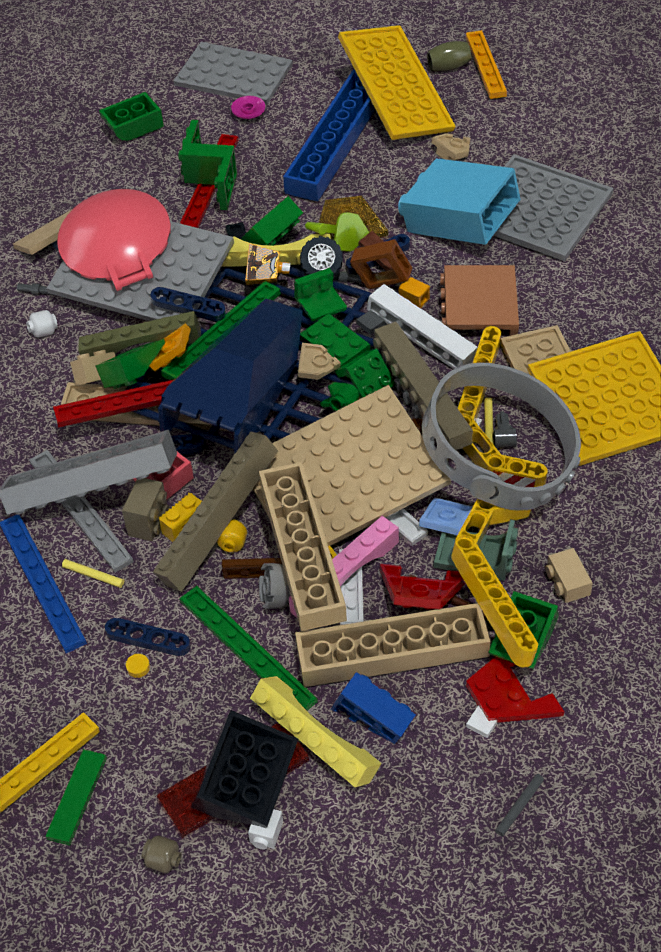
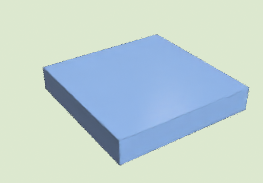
M433 498L420 518L419 526L458 535L473 506Z

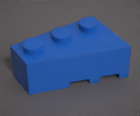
M357 672L330 709L334 712H337L339 709L351 715L349 720L354 723L357 720L370 726L368 728L369 731L393 744L400 739L416 715L411 712V709L406 704L399 703L392 698L388 691L378 688L367 676L360 675Z

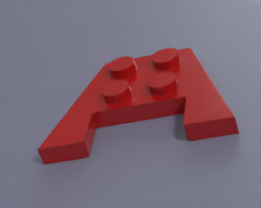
M380 564L379 571L393 604L404 608L441 609L466 584L459 571L448 570L445 580L401 576V566Z
M495 656L466 680L468 691L477 706H480L488 721L497 720V723L564 716V710L553 693L533 701L530 700L510 668L516 665L513 662Z

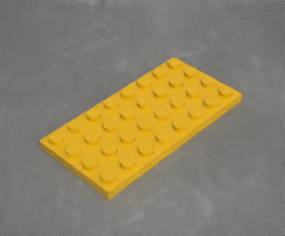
M400 25L339 32L338 39L391 140L454 131L456 126Z

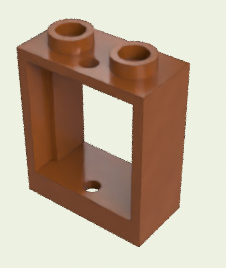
M396 239L355 248L350 261L367 289L381 287L383 284L391 285L408 281L413 268ZM387 258L393 270L374 274L367 264L369 261Z

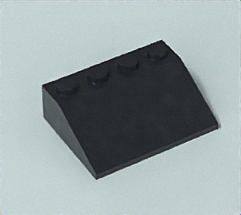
M230 710L219 732L191 808L212 817L267 828L298 738Z

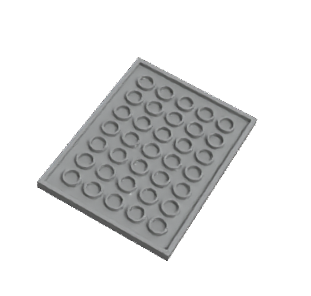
M170 221L171 234H169L167 240L168 244L161 255L158 254L152 260L153 264L149 266L154 278L149 280L148 278L122 287L120 291H116L112 280L107 281L106 278L92 280L82 277L80 273L72 271L63 261L46 289L48 293L147 321L182 314L154 306L151 301V291L156 287H164L205 297L234 244V238ZM178 298L173 303L181 305L184 300ZM200 303L194 304L192 308L198 310Z

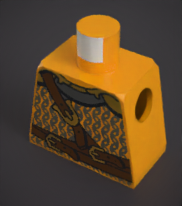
M249 244L245 278L246 285L262 284L264 281L277 283L278 273H290V263L279 262L280 252Z

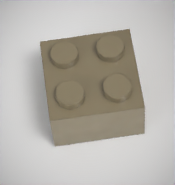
M147 478L136 480L122 509L128 536L153 542L155 535L160 533L159 517L170 509V506L167 504V492L164 490L163 482Z

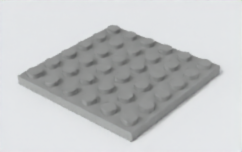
M513 154L504 167L515 169L521 200L493 236L565 261L613 194V188Z

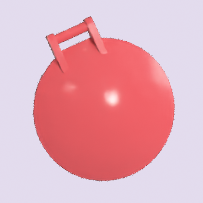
M132 189L104 191L85 199L69 212L59 229L57 239L58 250L62 260L72 271L74 270L80 273L82 277L92 280L96 278H106L107 281L112 280L116 291H120L122 287L146 278L148 280L154 278L149 266L153 264L152 260L158 254L161 255L165 250L169 234H171V223L165 207L156 198L147 193Z

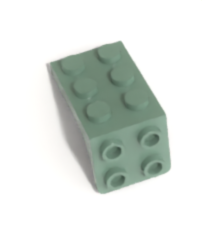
M511 519L506 533L496 536L484 535L478 546L498 579L505 581L507 572L511 573L512 557L515 555L517 548L518 528H515V520ZM442 532L434 560V568L458 571L451 559L457 535Z

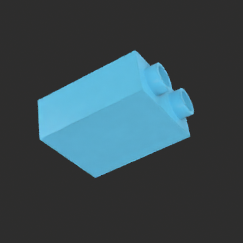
M436 158L428 169L418 176L417 182L408 193L403 194L399 200V214L404 216L407 231L414 234L486 245L521 200L515 169Z

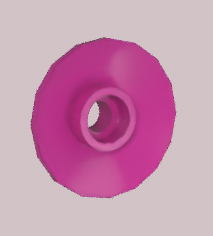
M256 96L240 97L231 105L232 113L242 119L258 117L266 108L265 102Z

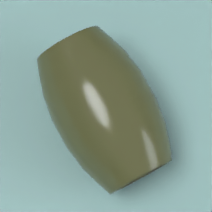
M450 41L435 46L427 52L429 68L432 71H449L465 65L471 61L469 44L464 41Z

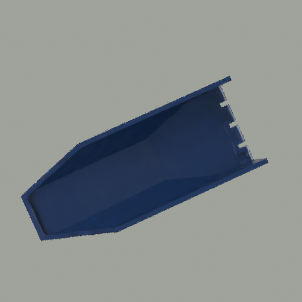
M264 299L227 329L165 389L161 396L162 402L158 407L160 432L166 430L171 432L181 414L197 419L200 415V421L214 426L221 422L220 428L235 432V454L250 432H259L298 362L303 310L270 299Z

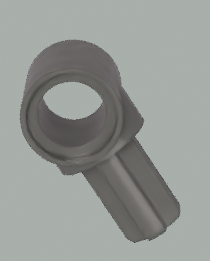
M500 411V413L496 414L497 427L493 431L494 446L496 448L516 447V428L509 424L508 414Z

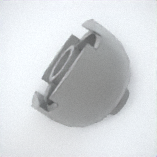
M264 563L261 567V570H265L264 576L259 577L260 601H265V605L262 607L265 609L281 608L289 603V597L291 596L283 565Z

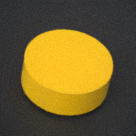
M143 654L130 656L126 661L128 674L134 678L145 676L150 670L148 658Z

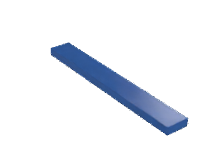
M18 514L1 521L0 527L65 653L86 645V639L21 516Z

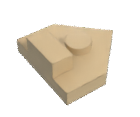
M445 133L432 138L431 143L437 147L436 154L445 160H458L467 157L469 154V137L460 139L454 138L453 134Z
M302 343L298 377L318 380L340 368L341 362L336 357L333 358L323 345Z

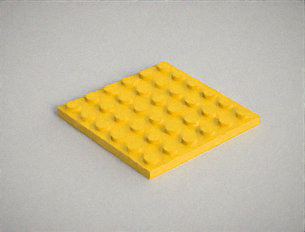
M641 331L528 364L527 370L529 374L553 390L571 411L580 433L579 466L661 440V365Z

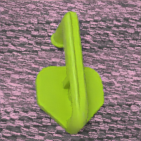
M344 212L340 214L336 225L317 222L305 223L307 230L317 232L320 235L325 233L335 234L334 240L337 245L339 244L342 251H353L359 246V241L369 233L360 216L355 213Z

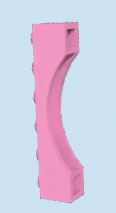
M381 516L335 556L332 561L340 586L360 567L376 558L383 557L399 543V527L384 516ZM290 596V613L297 617L292 597Z

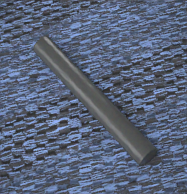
M536 774L496 828L495 832L502 837L506 834L544 781L543 776Z

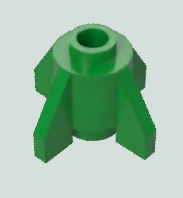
M333 382L328 386L331 397L325 399L320 404L322 407L331 406L334 411H338L359 400L360 394L358 389L351 384Z

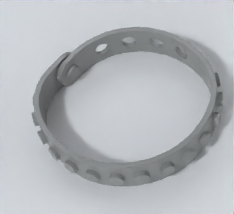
M471 363L453 369L438 383L423 416L422 436L424 444L438 468L451 480L469 489L474 497L501 508L530 510L547 504L555 495L559 496L566 488L564 483H570L575 474L572 469H576L580 462V457H578L581 448L580 433L569 408L543 382L525 372L508 366L493 363ZM466 386L494 388L521 398L543 414L557 432L565 455L563 474L556 480L539 487H520L503 482L496 473L468 461L448 443L437 422L436 402L447 392ZM434 438L437 442V448L434 445ZM448 458L455 462L456 469L449 465Z

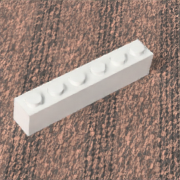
M383 284L369 296L368 311L372 310L387 324L397 322L410 340L451 368L455 369L473 362L477 346L393 289Z

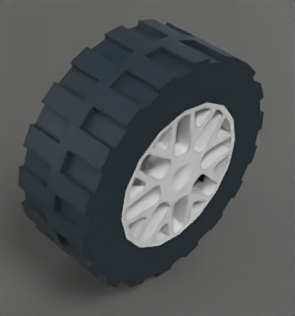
M319 236L312 238L310 241L308 240L300 253L301 268L306 275L330 268L334 278L342 268L343 253L339 244H336L335 240H331L329 237Z

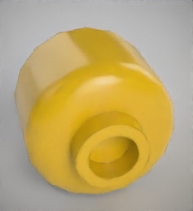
M231 520L218 538V546L226 552L240 551L246 541V527L238 520Z

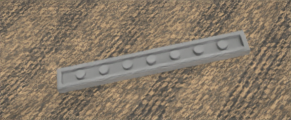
M48 450L29 459L34 469L57 462ZM74 495L60 502L114 573L134 562L128 551L84 496L75 497Z

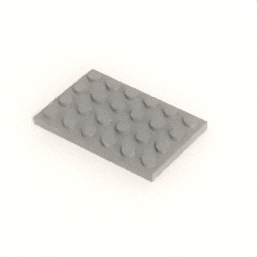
M200 42L174 79V86L237 99L243 96H256L261 98L265 105H268L292 67L293 60L210 44L208 42Z

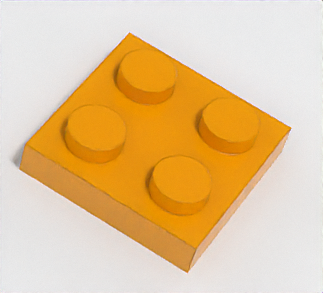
M186 323L164 338L165 344L149 365L154 371L160 367H166L173 358H179L185 353L191 328Z

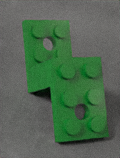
M191 120L189 127L186 128V138H183L182 150H179L178 154L179 161L182 162L181 175H184L185 183L214 185L218 189L216 201L220 204V210H228L237 178L234 146L202 144L199 121Z

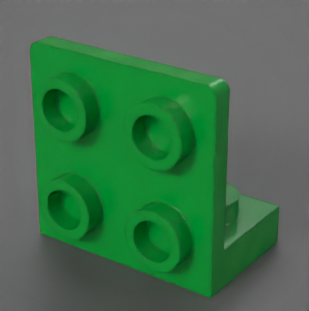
M330 268L294 280V297L311 321H317L328 313L333 315L347 310V305L333 288V272Z
M377 348L363 352L335 370L338 378L347 376V378L351 379L353 385L359 391L360 398L387 385L390 388L395 385L394 379Z

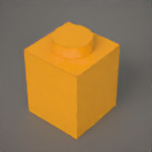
M412 277L399 287V294L420 309L430 299V286Z

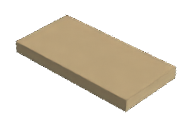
M70 211L13 243L14 248L33 255L57 241L61 224Z

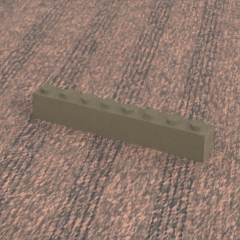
M397 322L374 329L375 338L373 339V344L375 348L380 350L384 362L389 363L393 375L400 379L402 388L408 391L412 403L417 404L420 415L423 417L439 381ZM444 394L436 402V418L445 439L455 450L472 444L473 430L448 394Z
M255 432L249 433L205 498L196 508L189 521L184 525L168 551L159 561L153 573L169 588L180 592L183 591L260 479L259 471L266 470L278 453V450L266 435Z

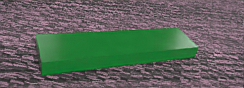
M83 749L46 833L47 840L68 846L71 845L107 760L105 754Z

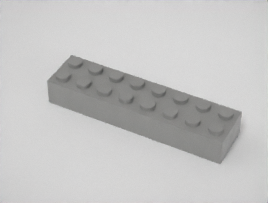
M169 430L8 476L0 487V499L7 515L11 513L16 515L22 514L28 508L35 507V509L45 507L49 502L55 501V503H60L67 500L70 496L81 497L91 490L98 492L105 490L112 484L117 486L123 485L133 478L137 480L144 479L154 472H157V474L165 473L170 470L177 451Z

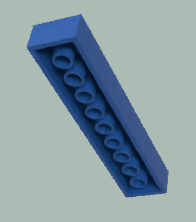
M352 70L283 176L285 194L318 202L376 110L355 70Z

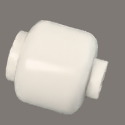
M47 310L31 313L29 321L26 322L29 333L32 332L37 338L52 335L55 329H57L55 315Z

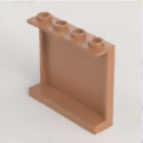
M444 265V273H440V285H444V288H441V300H444V303H441V314H445V318H442L444 325L450 329L483 330L486 327L495 326L500 330H509V336L518 334L519 317L515 265Z

